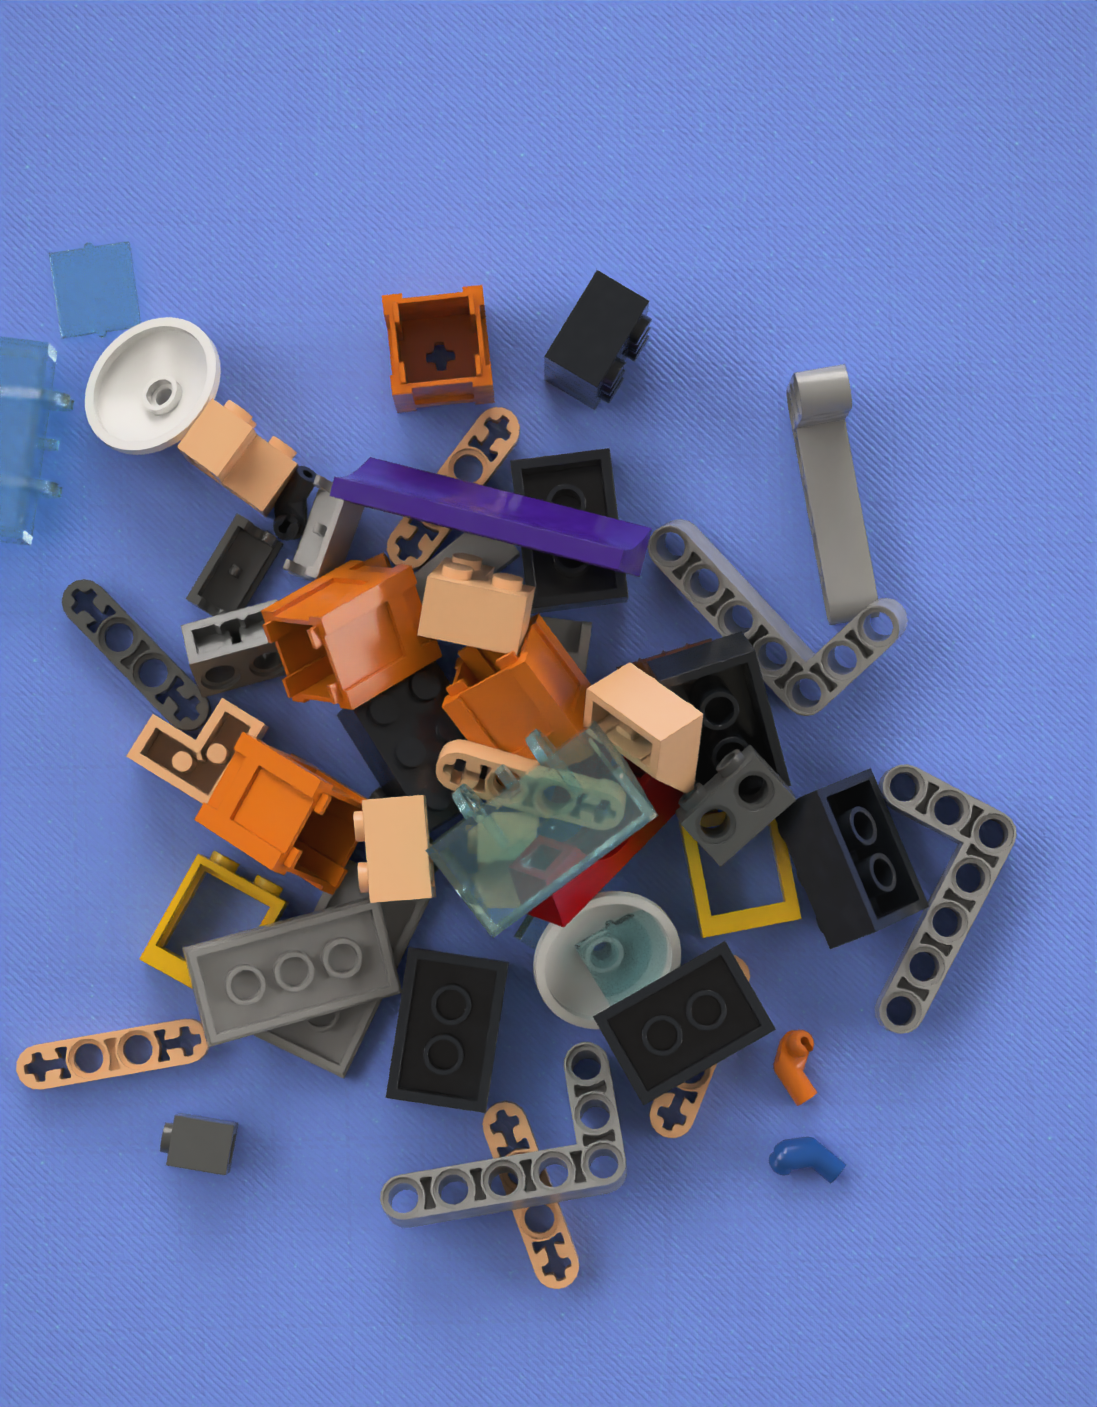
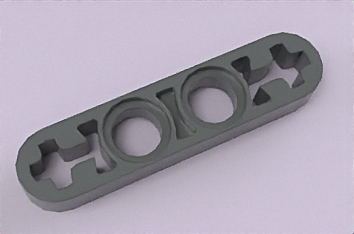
M86 579L77 580L68 585L62 597V606L67 617L173 726L188 732L203 727L210 718V701L207 697H201L198 686L101 586L94 581ZM79 591L86 595L95 591L97 596L94 598L93 603L104 615L107 614L110 607L116 612L102 621L96 633L90 630V626L98 623V621L84 610L78 614L74 611L78 605L74 597ZM116 624H125L133 632V642L125 651H112L106 643L108 630ZM157 659L164 662L168 674L163 684L152 688L142 682L140 670L148 660ZM177 678H180L184 685L176 690L189 701L194 697H197L200 701L196 706V710L200 715L194 721L188 717L183 718L181 721L178 720L176 715L179 713L180 707L171 697L168 696L164 704L157 699L171 690Z

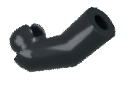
M298 466L275 502L273 530L275 535L281 540L298 539L305 530L308 521L307 498L315 487L313 483L317 475L308 467Z

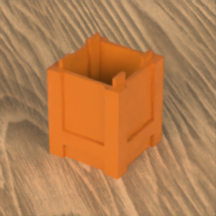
M482 285L462 287L463 292L403 298L402 293L382 295L392 375H390L391 390L397 413L417 411L416 408L459 403L475 402V405L495 403ZM444 345L447 352H454L455 360L448 361L446 364L447 369L443 371H437L435 363H427L426 361L427 354L434 353V346Z
M349 560L261 610L265 624L262 626L268 643L272 644L275 642L287 677L282 679L288 698L302 703L310 699L331 702L333 704L338 703L340 708L353 710L442 657L437 639L417 635L422 603L415 586L418 583L412 565L398 564L393 568L364 565V562L361 560Z
M539 613L530 618L522 649L518 655L514 651L505 654L466 646L458 651L460 657L457 658L454 667L456 674L453 684L446 687L449 695L444 698L442 708L468 741L560 768H565L576 761L578 763L595 753L597 745L594 741L595 735L583 727L586 690L591 686V683ZM502 771L495 775L499 783L505 788H518L523 783L521 778L512 771Z
M242 732L233 748L235 753L208 803H203L194 820L270 870L281 875L290 872L306 880L319 890L333 895L348 872L345 866L358 844L355 839L354 812L363 811L362 800H367L368 798L305 759L292 753L289 755L267 745L248 733Z

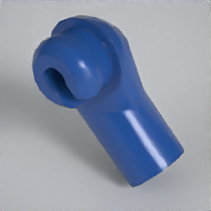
M807 1136L781 1141L774 1147V1152L769 1156L771 1169L779 1175H789L791 1170L811 1167L830 1184L846 1167L844 1162L819 1141Z

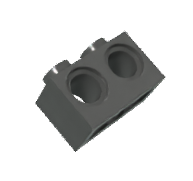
M277 599L181 625L189 665L202 698L286 675L275 642L272 644L268 643L262 626L265 624L261 610L277 602Z
M748 745L742 752L736 749L726 755L716 767L718 773L704 786L701 783H697L694 785V790L687 794L684 793L678 802L680 807L675 811L683 828L720 867L796 800L790 787L751 745ZM751 775L763 778L762 787L756 793L745 795L738 792L739 784L744 778ZM720 809L726 812L725 819L719 826L706 828L700 825L701 818L707 811Z

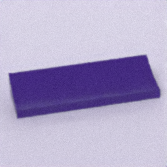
M372 457L352 474L344 477L334 476L329 495L371 509L640 577L652 531L650 527Z

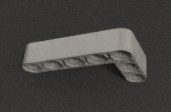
M845 364L795 372L786 390L794 443L829 625L850 622L870 603L878 599L845 422L852 409L851 389ZM874 612L870 618L879 617L880 613Z
M683 519L672 520L655 530L650 536L647 547L649 556L655 565L722 637L742 631L756 651L763 681L796 714L809 716L821 711L895 643L906 630L908 619L903 606L894 599L880 598L863 609L815 654L693 523ZM668 532L676 533L683 539L685 550L682 556L673 555L666 548L665 538ZM701 569H709L716 574L719 581L716 592H710L702 588L698 578ZM734 606H744L751 612L753 618L751 628H743L735 623L732 616ZM881 612L889 616L893 624L892 634L881 635L875 632L870 623L871 614ZM768 642H776L784 647L787 654L785 664H776L769 660L766 655V645ZM836 646H847L854 651L857 658L856 667L846 668L837 662L834 653ZM801 679H811L818 684L821 690L820 700L812 701L802 695L799 687Z
M908 764L895 766L886 771L880 778L878 786L886 805L958 845L927 902L929 907L923 910L876 1001L875 1017L879 1024L886 1030L899 1034L915 1030L924 1019L1005 863L1017 836L1016 826L1005 813ZM897 774L908 775L915 783V793L909 801L897 800L890 791L891 780ZM941 797L952 798L959 807L958 819L951 825L941 823L935 816V804ZM986 820L997 822L1003 830L1002 842L995 848L986 847L979 838L980 826ZM964 864L973 865L980 873L981 880L979 886L970 893L960 889L956 883L957 870ZM942 908L952 910L958 921L956 930L947 937L939 935L933 927V917ZM919 952L928 953L933 958L935 964L933 974L924 981L917 980L910 972V961ZM903 996L909 1000L912 1006V1014L907 1022L901 1025H894L887 1017V1005L893 998Z
M581 1042L568 1050L564 1058V1072L577 1144L392 1177L384 1184L380 1195L381 1205L389 1220L399 1227L412 1228L603 1195L619 1189L626 1179L627 1165L606 1052L599 1045L592 1042ZM583 1059H593L601 1066L599 1074L589 1080L578 1078L573 1073V1069ZM592 1107H600L605 1109L610 1117L603 1127L591 1129L586 1127L581 1121L584 1112ZM609 1156L618 1163V1168L611 1177L598 1178L590 1172L591 1163L597 1157ZM552 1164L561 1165L568 1171L566 1181L557 1187L544 1185L540 1180L542 1171ZM501 1173H510L518 1179L516 1190L506 1196L497 1195L491 1190L493 1179ZM453 1181L462 1182L468 1187L466 1198L458 1204H448L441 1199L443 1188ZM403 1190H411L418 1195L416 1207L407 1213H399L392 1209L394 1196Z

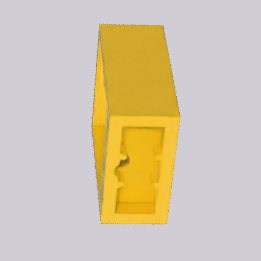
M717 809L705 813L701 818L700 825L706 828L719 826L724 821L726 812H718ZM776 819L768 824L783 902L717 915H711L698 843L679 822L701 938L802 919L788 848L778 832Z
M215 850L210 858L197 854L139 960L192 988L185 958L165 947L206 873L215 876L269 906L270 908L260 926L280 920L289 903L279 897L283 888L258 874L253 882L236 873L240 864Z

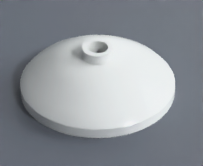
M172 317L151 319L125 331L99 357L87 383L85 411L94 433L112 449L132 455L155 453L182 440L211 399H215L218 391L221 368L219 355L214 343L195 324L184 319Z
M624 891L599 892L565 927L553 923L547 925L538 941L534 954L533 973L535 983L548 1008L562 1020L582 1028L599 1029L593 1016L680 967V939L669 916L660 906L648 898ZM606 941L601 948L592 949L596 943Z

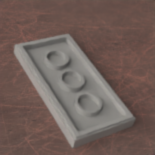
M348 860L345 866L348 872L339 888L336 889L333 895L323 892L313 912L370 897L369 893H360L358 863ZM431 898L380 902L396 969ZM382 999L257 1033L254 1036L339 1077L345 1078Z
M370 897L182 948L206 1043L209 1047L402 993L380 902L370 903Z

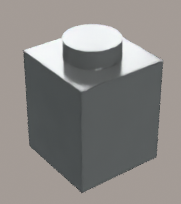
M185 1113L176 1114L173 1123L165 1122L161 1138L160 1152L168 1153L166 1165L227 1175L231 1169L238 1122Z

